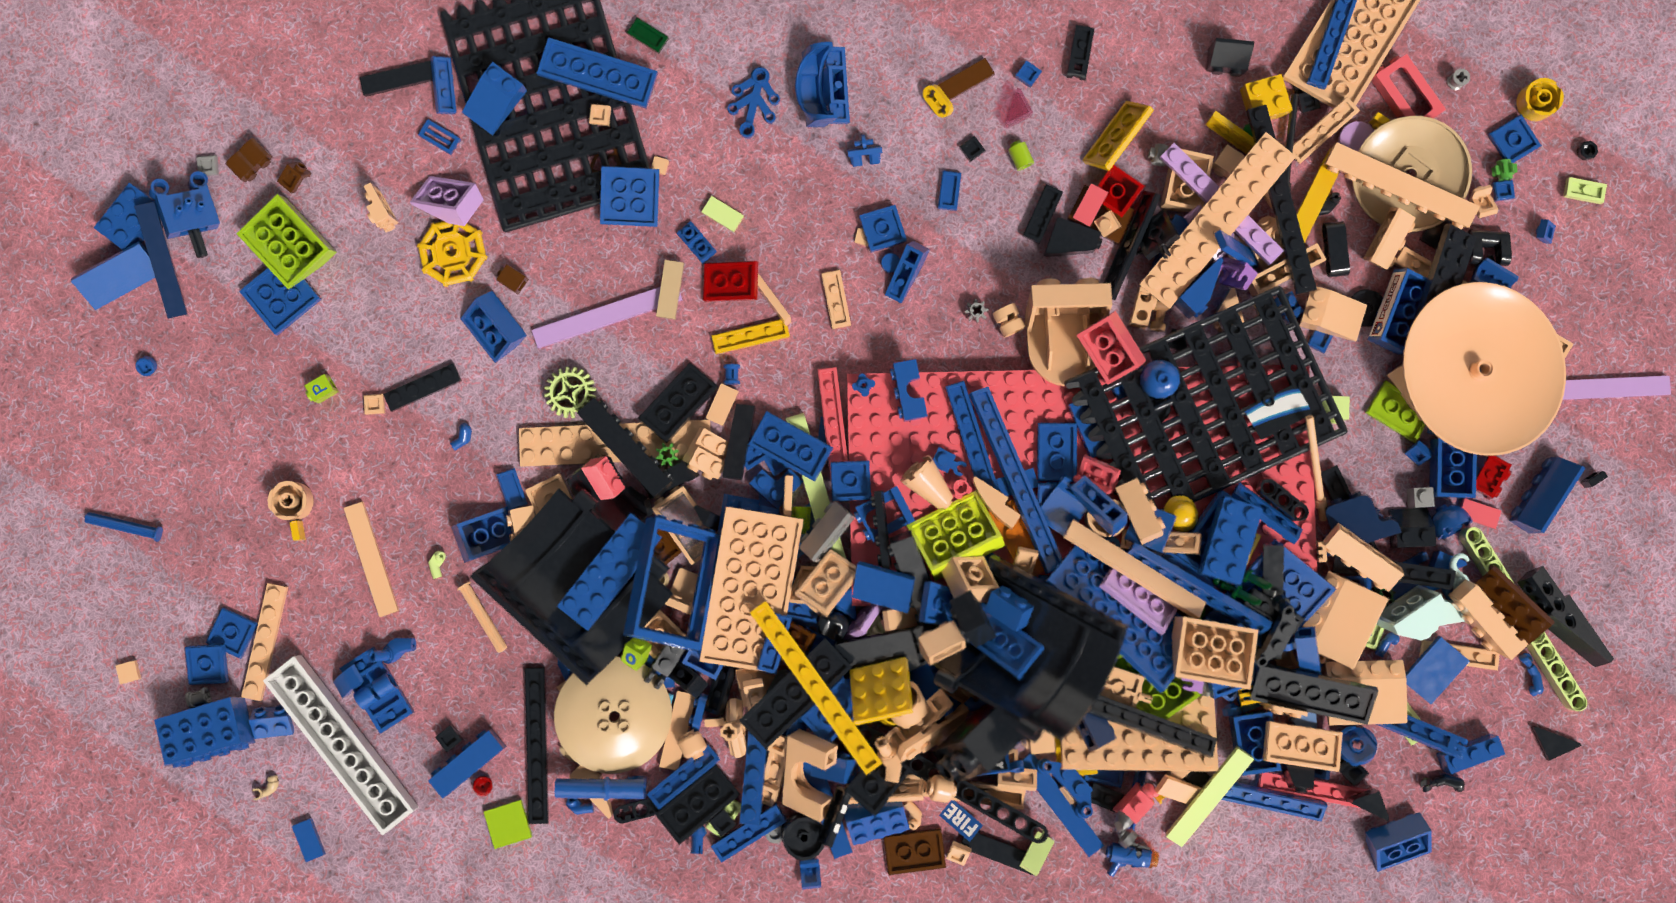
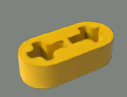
M933 84L924 88L923 97L938 117L943 118L952 114L953 105L938 85ZM931 90L935 91L933 97L930 96ZM943 105H946L945 111L942 112V111H941V109L943 108L942 106H943Z

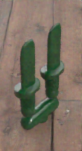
M1245 570L1243 582L1250 581L1263 589H1271L1273 586L1271 583L1252 574L1253 570ZM1212 579L1213 584H1220L1221 588L1232 593L1231 597L1234 599L1238 596L1253 605H1260L1262 602L1257 597L1242 590L1241 585L1235 587L1225 581Z

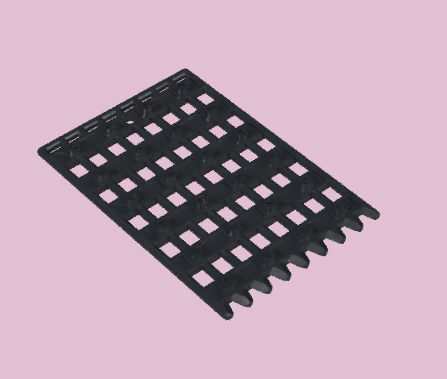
M477 0L475 2L474 14L472 15L463 5L458 6L455 20L451 18L447 11L440 12L441 22L465 104L472 94L469 91L466 77L477 74L479 81L484 71L487 70L492 62L500 68L513 63L517 76L516 80L522 83L527 90L521 98L524 100L527 115L517 117L513 109L508 115L509 120L504 121L493 136L470 119L503 232L507 233L601 205V197L598 194L601 192V171L592 173L588 160L589 156L599 154L602 166H610L606 151L617 148L621 165L617 167L650 168L631 104L600 94L589 96L588 91L580 89L582 98L571 101L567 84L537 75L540 64L538 56L543 54L548 38L571 45L585 42L587 50L596 52L593 39L604 37L608 52L602 54L617 58L600 0H511L510 4H507L505 0H493L492 9H489L484 1ZM593 1L597 16L586 19L582 4ZM575 7L579 22L568 25L564 9ZM557 12L561 27L550 30L546 15ZM539 17L543 32L532 35L528 20ZM521 23L525 38L514 41L510 25ZM503 28L507 43L496 46L492 31ZM484 33L488 49L477 51L473 36ZM466 39L470 54L459 56L455 41ZM531 58L535 73L524 76L520 61ZM560 88L564 104L553 107L549 91ZM541 93L546 109L535 112L530 96ZM591 104L611 106L609 122L611 129L600 132L598 125L590 124L593 134L582 137L577 121L587 118L589 120ZM625 108L629 123L618 126L614 110ZM570 124L574 140L563 142L559 127ZM552 129L556 145L545 148L541 132ZM534 134L538 150L527 153L523 137ZM516 140L520 155L509 158L505 142ZM635 143L640 159L629 162L624 146ZM497 145L502 161L491 164L486 148ZM581 159L585 175L574 178L570 162ZM563 165L567 181L556 184L552 167ZM544 170L549 186L538 189L533 173ZM526 175L530 192L519 194L515 178ZM508 181L512 197L501 200L497 184ZM572 186L577 187V191L574 193L570 191ZM591 195L592 200L581 202L580 198ZM573 200L574 205L563 208L562 203ZM555 206L556 210L548 213L544 212L545 208ZM537 212L538 216L526 218L525 214ZM519 218V221L508 224V219Z
M1281 286L1269 289L1139 347L1142 354L1149 353L1152 361L1166 360L1171 362L1180 374L1178 389L1168 399L1155 405L1152 404L1150 397L1143 391L1140 385L1141 371L1144 367L1138 370L1135 369L1108 385L1107 383L1101 385L1097 377L1100 374L1097 367L1064 382L1065 387L1069 389L1080 387V391L1072 398V404L1075 406L1088 405L1089 408L1081 414L1080 421L1083 424L1096 423L1097 426L1089 432L1088 439L1092 442H1105L1097 450L1096 457L1101 460L1112 459L1113 462L1109 465L1121 470L1119 475L1121 480L1117 482L1116 487L1138 478L1139 483L1143 482L1148 491L1145 495L1148 501L1152 499L1156 509L1158 508L1154 499L1170 492L1172 497H1188L1194 503L1310 450L1309 442L1299 446L1295 435L1307 430L1306 422L1292 429L1288 426L1272 434V438L1258 444L1255 443L1252 437V433L1256 432L1253 425L1248 427L1243 416L1247 414L1244 409L1260 402L1267 407L1274 404L1276 394L1270 383L1286 376L1290 386L1292 385L1293 388L1298 387L1310 407L1311 415L1314 417L1317 447L1348 432ZM1277 295L1281 303L1279 307H1277L1273 296ZM1253 305L1258 316L1242 323L1238 312ZM1284 312L1289 320L1288 324H1285L1281 316ZM1218 321L1223 332L1207 338L1203 327ZM1261 323L1266 334L1250 340L1246 329ZM1289 331H1294L1298 341L1293 342ZM1184 337L1188 347L1172 354L1167 343ZM1227 339L1231 349L1215 356L1211 345ZM1270 341L1274 351L1259 358L1254 347ZM1299 348L1302 349L1306 357L1303 360L1301 359L1299 352L1297 350ZM1191 354L1196 365L1180 372L1176 361ZM1234 356L1239 367L1223 374L1219 363ZM1278 358L1282 369L1266 375L1262 365ZM1292 364H1295L1297 366L1296 371L1291 370L1290 367ZM1308 365L1310 366L1314 376L1312 377L1309 376L1305 368ZM1200 372L1204 383L1188 389L1184 378ZM1243 374L1247 385L1231 391L1227 380ZM1316 383H1318L1322 392L1320 395L1317 394L1314 387ZM1121 386L1126 396L1109 403L1105 392ZM1208 390L1212 400L1196 407L1192 396ZM1251 391L1255 402L1240 409L1235 398ZM1271 398V399H1272V403H1271V404H1267V403L1265 402V400ZM1325 400L1330 409V412L1327 413L1322 404ZM1129 403L1134 414L1117 421L1113 410ZM1173 406L1177 416L1161 423L1156 412ZM1216 407L1220 418L1204 425L1200 414ZM1333 418L1338 426L1337 430H1334L1330 422ZM1137 421L1142 432L1126 439L1121 428ZM1181 423L1185 434L1169 441L1165 430ZM1224 425L1229 436L1212 442L1208 432ZM1146 439L1150 450L1133 456L1129 446ZM1189 441L1193 452L1177 458L1173 447ZM1232 443L1236 454L1220 460L1216 450ZM1275 445L1280 455L1264 462L1260 451ZM1154 457L1158 467L1142 474L1138 463ZM1197 459L1201 470L1185 476L1181 465ZM1240 461L1245 471L1229 478L1224 467ZM1162 474L1166 485L1150 492L1145 481ZM1205 476L1210 487L1193 494L1189 483Z

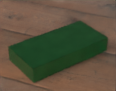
M639 18L635 19L627 31V35L658 54L669 39L668 36Z

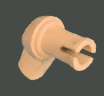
M879 737L875 745L879 750L878 758L886 767L885 781L898 783L902 768L900 759L895 748L889 745L888 740L885 737Z

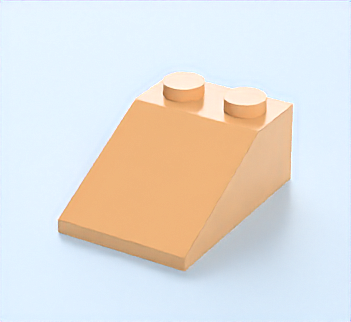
M1316 286V290L1309 292L1300 327L1356 342L1367 305L1332 290Z

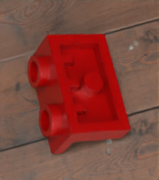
M1495 455L1488 456L1476 477V491L1485 495L1488 500L1494 497L1497 498L1502 491L1500 486L1503 480L1507 481L1512 473L1510 471L1512 464Z

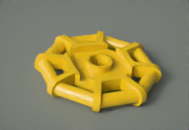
M445 221L432 222L420 243H417L422 263L421 271L423 274H428L442 283L444 287L465 281L472 282L474 276L488 257L485 253L482 231L477 230L468 223L465 226L449 224ZM453 227L451 232L441 233L440 229ZM459 228L471 235L467 238L458 233ZM437 233L436 242L428 245L434 234ZM474 239L478 253H472L470 242ZM450 247L457 250L454 256L447 254ZM427 250H431L433 256V261L430 263L428 260ZM471 257L477 258L468 271L466 265L470 262ZM438 265L445 269L444 276L433 268ZM462 269L464 272L462 275L450 277L452 271Z

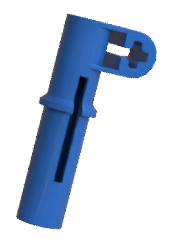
M627 776L626 779H610L609 777H605V779L556 778L554 794L555 798L604 799V801L609 799H645L647 794V776Z

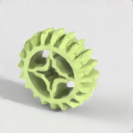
M565 367V373L562 369H558L559 376L552 373V377L555 379L553 381L551 379L547 380L551 386H545L544 389L550 391V393H545L544 397H551L546 403L548 405L553 404L550 409L552 411L557 409V415L560 416L563 412V417L567 418L570 413L571 418H575V412L583 408L590 398L596 399V396L591 394V392L596 391V388L590 387L595 382L593 380L587 381L590 375H584V370L581 369L577 374L576 367L572 368V372H570L569 367ZM575 377L583 383L573 386L567 378ZM562 381L563 389L556 396V388ZM568 387L572 390L575 389L572 392L573 398L569 395L565 396L568 393ZM585 389V396L579 404L578 395ZM569 399L574 407H562L558 401Z

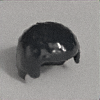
M831 611L827 617L822 614L817 623L819 633L837 642L844 639L849 627L847 618L838 611Z

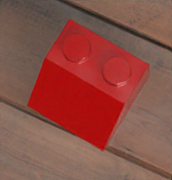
M1116 164L1105 174L1098 187L1108 192L1103 205L1120 217L1126 214L1146 186Z

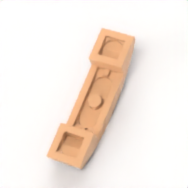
M939 689L926 701L928 713L921 721L907 729L896 726L884 736L888 740L889 745L895 748L896 752H898L900 744L919 732L924 734L929 726L942 718L954 705L943 689Z
M783 735L768 747L769 756L765 768L762 803L770 807L775 805L784 780L787 752L786 741L788 737Z

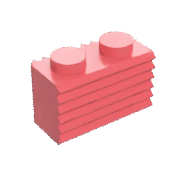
M606 456L591 459L581 468L600 500L615 498L625 489L621 479L615 473L611 465L612 463H609L610 460H607L608 457Z

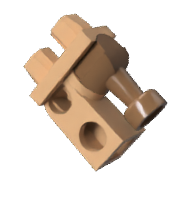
M1140 286L1137 289L1128 325L1146 329L1153 310L1156 311L1155 321L1151 322L1150 329L1157 332H1165L1166 324L1163 323L1168 308Z

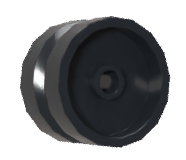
M800 812L789 816L781 829V839L788 854L799 860H810L818 856L825 846L817 841L822 827L821 823Z

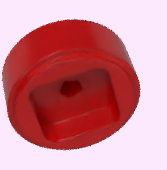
M480 776L475 779L473 791L476 795L485 797L491 793L493 784L490 778Z

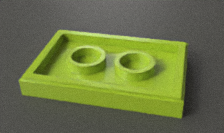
M1386 380L1365 412L1413 443H1416L1426 426L1423 421L1418 419L1416 412L1409 407L1398 388Z

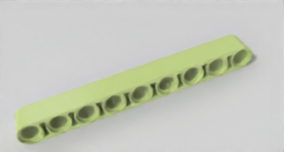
M804 413L786 418V422L810 434ZM820 472L815 482L802 475L815 521L818 518L822 519L826 514L824 510L830 504L822 473ZM839 538L831 549L846 559L842 542Z

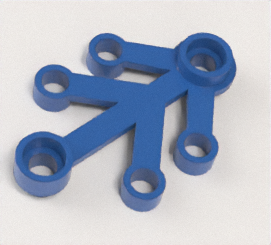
M763 67L755 68L751 73L750 79L732 88V94L735 97H741L743 91L754 86L752 93L736 103L728 105L729 114L737 115L741 108L750 104L746 122L742 123L739 128L741 136L745 139H750L755 134L753 122L757 105L763 112L767 123L772 124L776 120L775 113L770 111L760 95L761 89L763 87L769 96V103L773 106L780 103V96L770 86L768 82L770 79L769 72ZM759 74L764 76L762 80L757 79ZM736 88L741 89V92L739 94H736L734 92ZM775 96L778 100L777 102H772L771 98ZM732 106L737 108L735 112L730 111ZM771 114L774 116V118L772 120H768L767 116ZM749 128L751 133L745 134L744 130Z

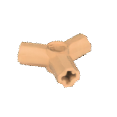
M737 698L727 701L726 721H723V728L720 729L721 737L728 741L730 754L735 758H741L747 752L746 728L739 721L743 717L744 704L742 700Z

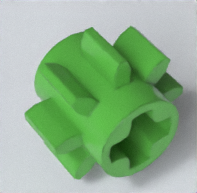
M1511 159L1496 161V166L1491 168L1492 177H1498V181L1511 180L1514 173H1518L1517 163H1511Z
M662 443L663 448L661 450L656 449L659 452V456L656 459L663 460L662 466L666 462L673 466L672 461L674 459L679 461L676 457V453L679 450H673L674 444L672 443L669 447ZM670 450V454H672V457H668L665 460V456L663 455L664 451L668 452Z

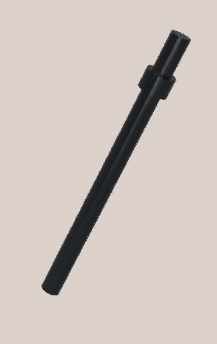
M1291 94L1290 99L1292 111L1289 113L1285 148L1293 153L1298 94ZM1292 162L1285 169V174L1290 191V174Z

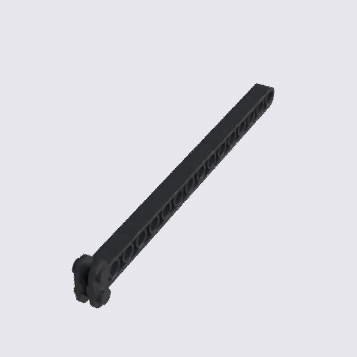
M780 670L774 677L766 694L781 679H783L790 672V670ZM866 724L855 725L860 733L863 730H868L871 733V738L867 742L875 752L877 750L876 740L885 735ZM919 754L911 760L906 759L903 761L912 769L910 773L926 782L930 779V770L937 769L935 763ZM915 759H919L922 762V767L919 770H914L911 766ZM965 780L956 782L957 791L954 796L956 799L1034 843H1043L1048 838V830L1040 822ZM967 788L972 789L974 792L971 799H965L963 796ZM984 798H988L991 801V805L987 809L981 807V801ZM1001 808H1006L1008 811V815L1004 819L998 816V811ZM1018 818H1024V827H1016L1015 822ZM1038 827L1041 828V837L1034 838L1033 830Z

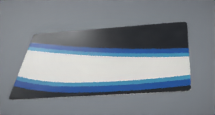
M1291 385L1275 393V402L1272 406L1267 407L1260 402L1244 409L1261 440L1312 414L1298 387L1293 388ZM1267 399L1265 402L1271 404L1272 399Z

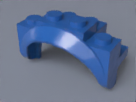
M820 42L809 45L801 52L802 60L795 79L796 98L806 115V127L824 128L828 124L850 123L845 47H833L832 42Z

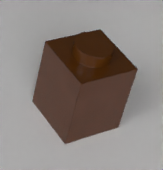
M506 264L505 267H501L498 271L496 280L519 295L529 279Z

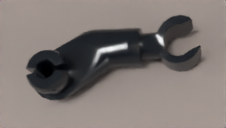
M1334 192L1327 197L1318 216L1329 214L1341 200L1338 192Z
M1442 774L1432 778V780L1429 778L1421 780L1423 792H1429L1432 787L1442 785L1453 787L1456 792H1462L1465 789V782L1462 778L1448 774Z

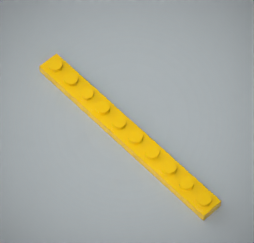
M765 601L752 610L750 614L864 773L867 775L881 765V760L768 603Z

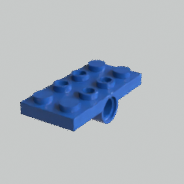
M372 647L339 669L341 672H344L350 666H356L364 682L360 687L353 690L354 699L360 708L365 709L376 729L381 734L413 714L414 710L383 661L375 663L369 661V651L376 650L375 647Z

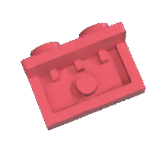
M1086 455L1083 457L1079 473L1073 477V481L1078 482L1083 476H1086L1108 495L1115 491L1121 470Z

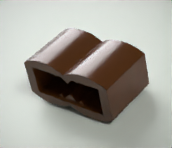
M251 138L225 164L241 181L250 182L256 178L259 169L266 168L271 163L270 160L273 156L258 140Z

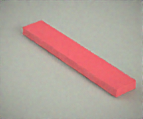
M837 367L818 369L826 444L833 447L828 458L830 478V462L848 461Z
M1276 772L1260 773L1257 787L1357 808L1360 807L1346 801L1347 798L1370 790L1314 779V789L1308 790L1307 793H1297L1295 789L1288 788L1284 775Z

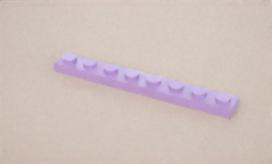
M1175 143L1159 157L1205 203L1219 189V186ZM1249 215L1246 216L1234 231L1268 265L1272 264L1284 251Z

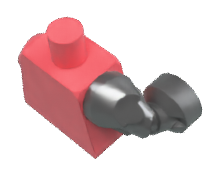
M1137 782L1113 808L1117 813L1114 824L1115 831L1119 837L1118 843L1124 848L1129 847L1136 840L1138 834L1132 828H1128L1132 824L1138 823L1154 805L1153 797L1159 804L1165 798V796L1157 794L1154 790L1156 787L1150 783H1146L1142 787Z

